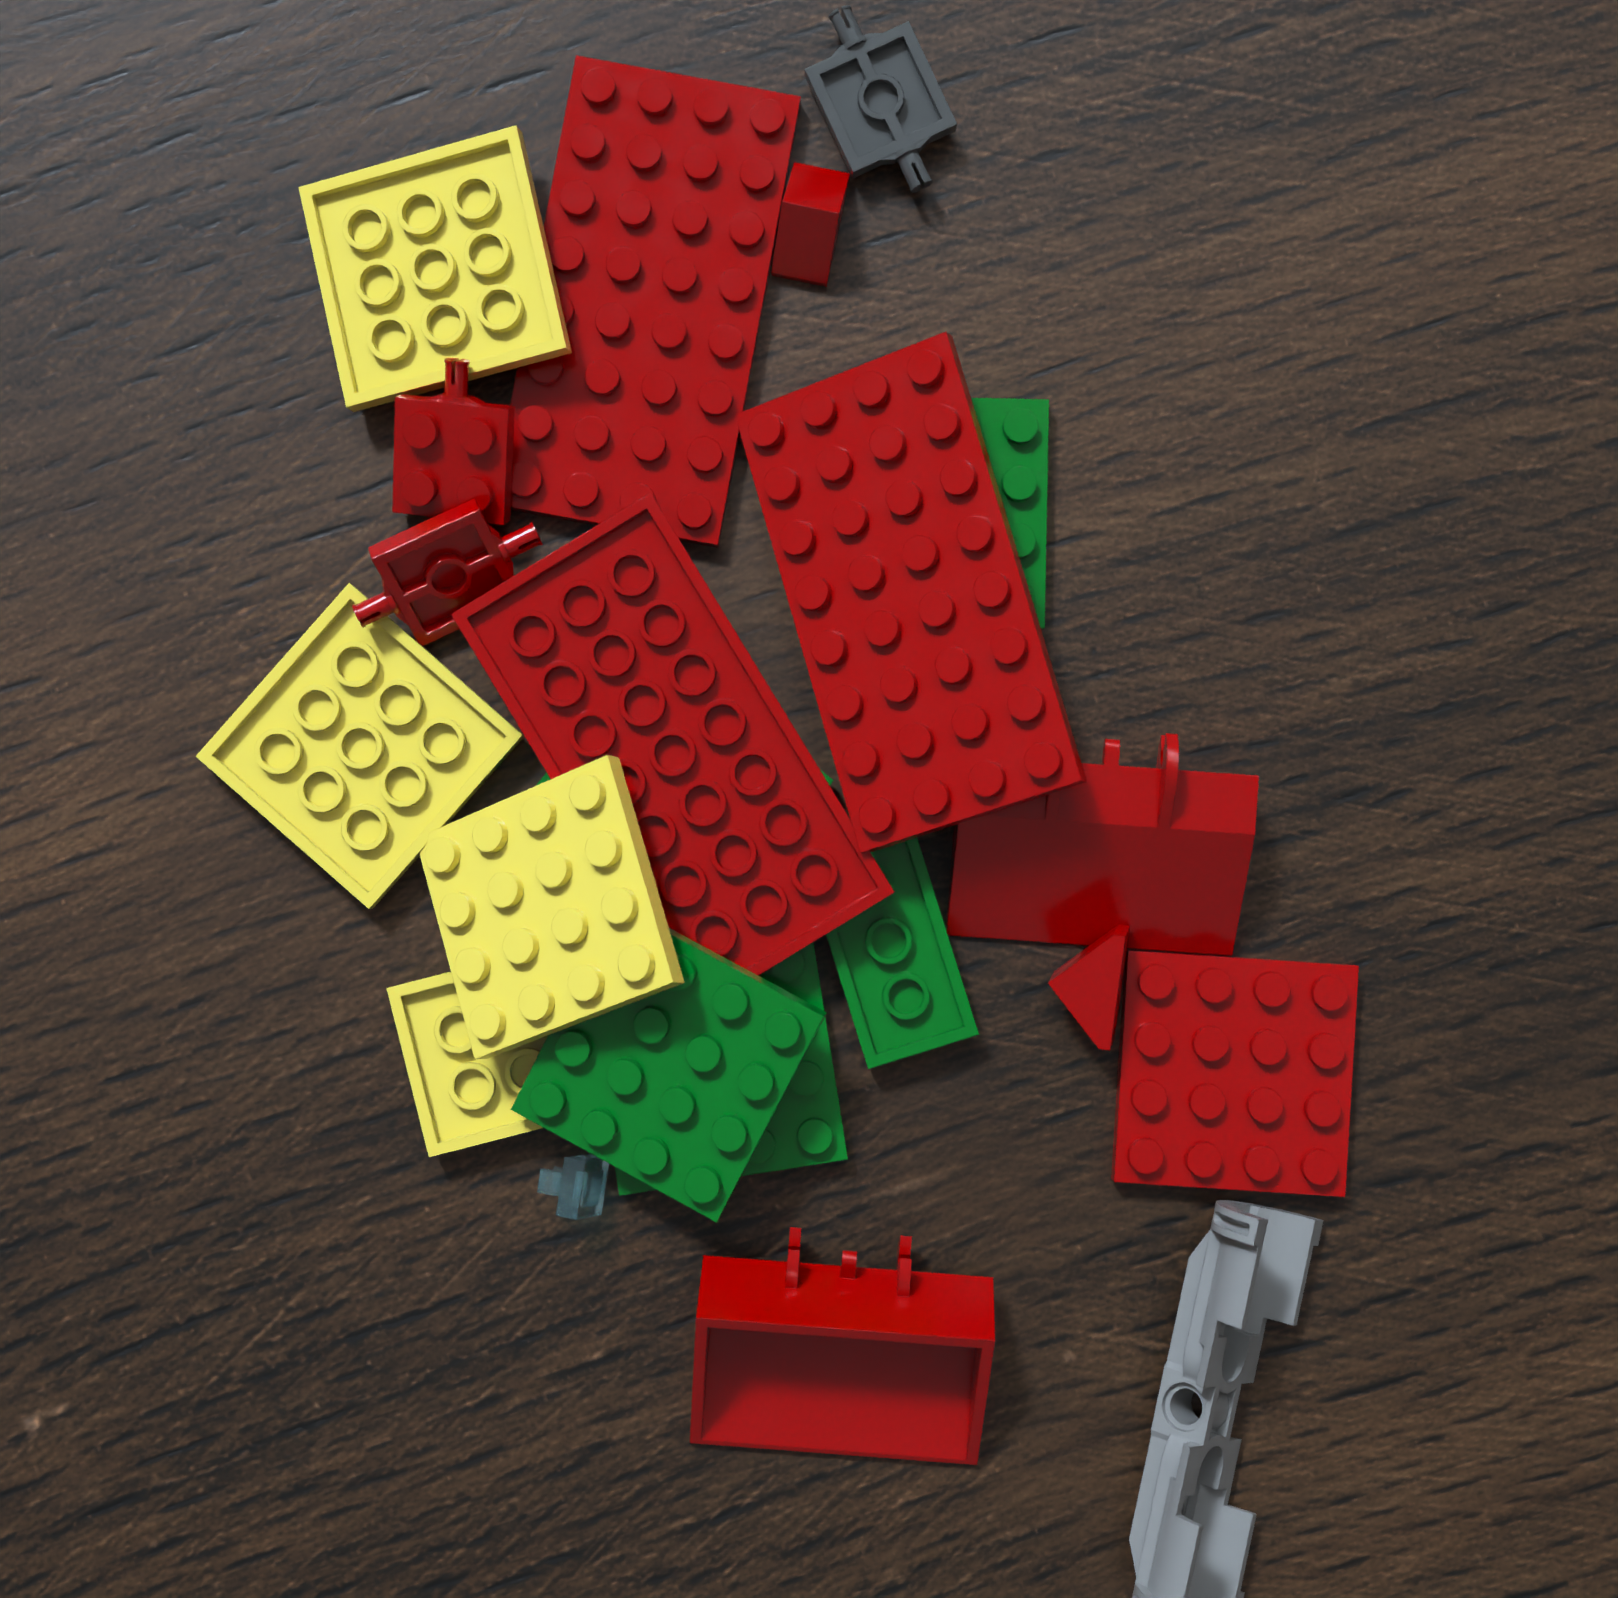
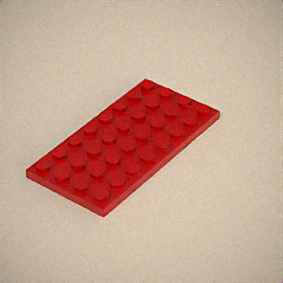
M576 55L544 222V231L572 353L517 368L510 403L511 406H515L511 510L598 525L651 492L680 541L719 548L740 435L737 425L738 413L744 411L779 225L781 205L801 106V96Z
M945 331L738 413L737 425L860 853L874 852L1087 782L953 337Z
M651 492L451 614L550 779L606 755L619 757L670 929L750 972L760 975L894 893L871 852L860 853L849 816Z

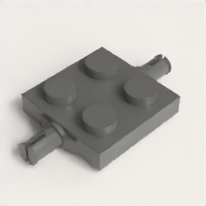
M842 6L841 14L837 8L829 14L828 18L832 22L842 45L831 57L805 68L804 73L852 178H856L879 166L898 163L911 193L920 191V185L925 189L933 183V180L930 178L919 153L927 144L955 132L957 122L909 21L883 33L863 35L852 13L851 6Z

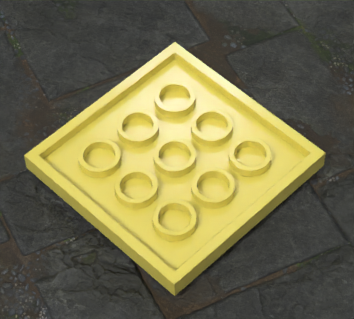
M517 125L298 187L345 405L351 411L356 412L393 402L395 397L401 394L419 395L444 388V359L446 358L470 360L468 381L572 353L523 133Z
M348 583L196 757L368 909H373L420 856L419 852L427 844L428 833L447 825L525 736L389 616L383 617L363 628L354 613L352 605L361 603L368 598L354 585Z
M603 756L428 833L427 844L419 854L474 1059L494 1057L685 983L619 757Z

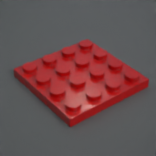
M1127 950L1123 979L1111 1179L1114 1182L1345 1197L1359 966L1352 964Z

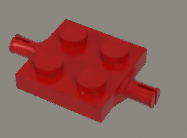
M446 358L444 359V393L431 397L401 394L395 397L392 512L432 518L475 498L487 523L505 525L510 521L515 406L486 403L473 395H468L470 360Z
M475 498L368 547L371 560L382 578L384 592L361 603L352 605L354 613L363 628L394 613L397 618L409 626L417 642L424 646L459 630L451 614L513 577V561L511 558L534 547L541 546L543 543L533 522L501 537L499 532L487 523Z

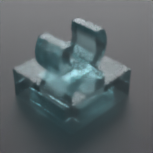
M593 1154L564 1157L563 1167L555 1166L553 1170L540 1169L537 1192L559 1196L556 1216L580 1220L602 1215L609 1163Z

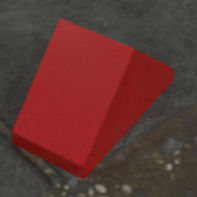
M794 162L782 200L771 276L827 287L850 173Z
M1118 924L1056 969L1048 982L1049 986L1098 1049L1110 1051L1116 1036L1130 931L1129 925Z

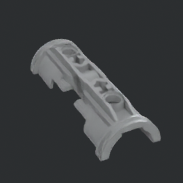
M1230 1200L1216 1201L1211 1228L1188 1259L1168 1358L1164 1366L1153 1417L1151 1438L1129 1536L1136 1573L1132 1598H1244L1245 1592L1241 1591L1257 1514L1228 1505L1242 1440L1231 1437L1241 1385L1254 1383L1267 1319L1292 1326L1297 1325L1313 1246H1318L1324 1220L1257 1204ZM1194 1392L1199 1396L1202 1403L1200 1418L1194 1414L1191 1405Z

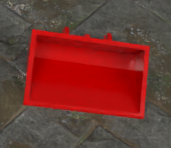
M1172 733L1161 735L1156 768L1119 766L1120 740L1104 739L1102 764L1082 763L1087 782L953 826L947 934L949 936L1091 945L1115 926L1122 924L1130 926L1127 948L1232 956L1255 838L1259 776L1178 770V734Z
M790 1227L787 1261L703 1255L695 1327L690 1443L977 1465L995 1346L993 1277L911 1271L912 1236L903 1235L899 1237L896 1270L856 1267L857 1251L842 1250L841 1266L800 1263L801 1228Z

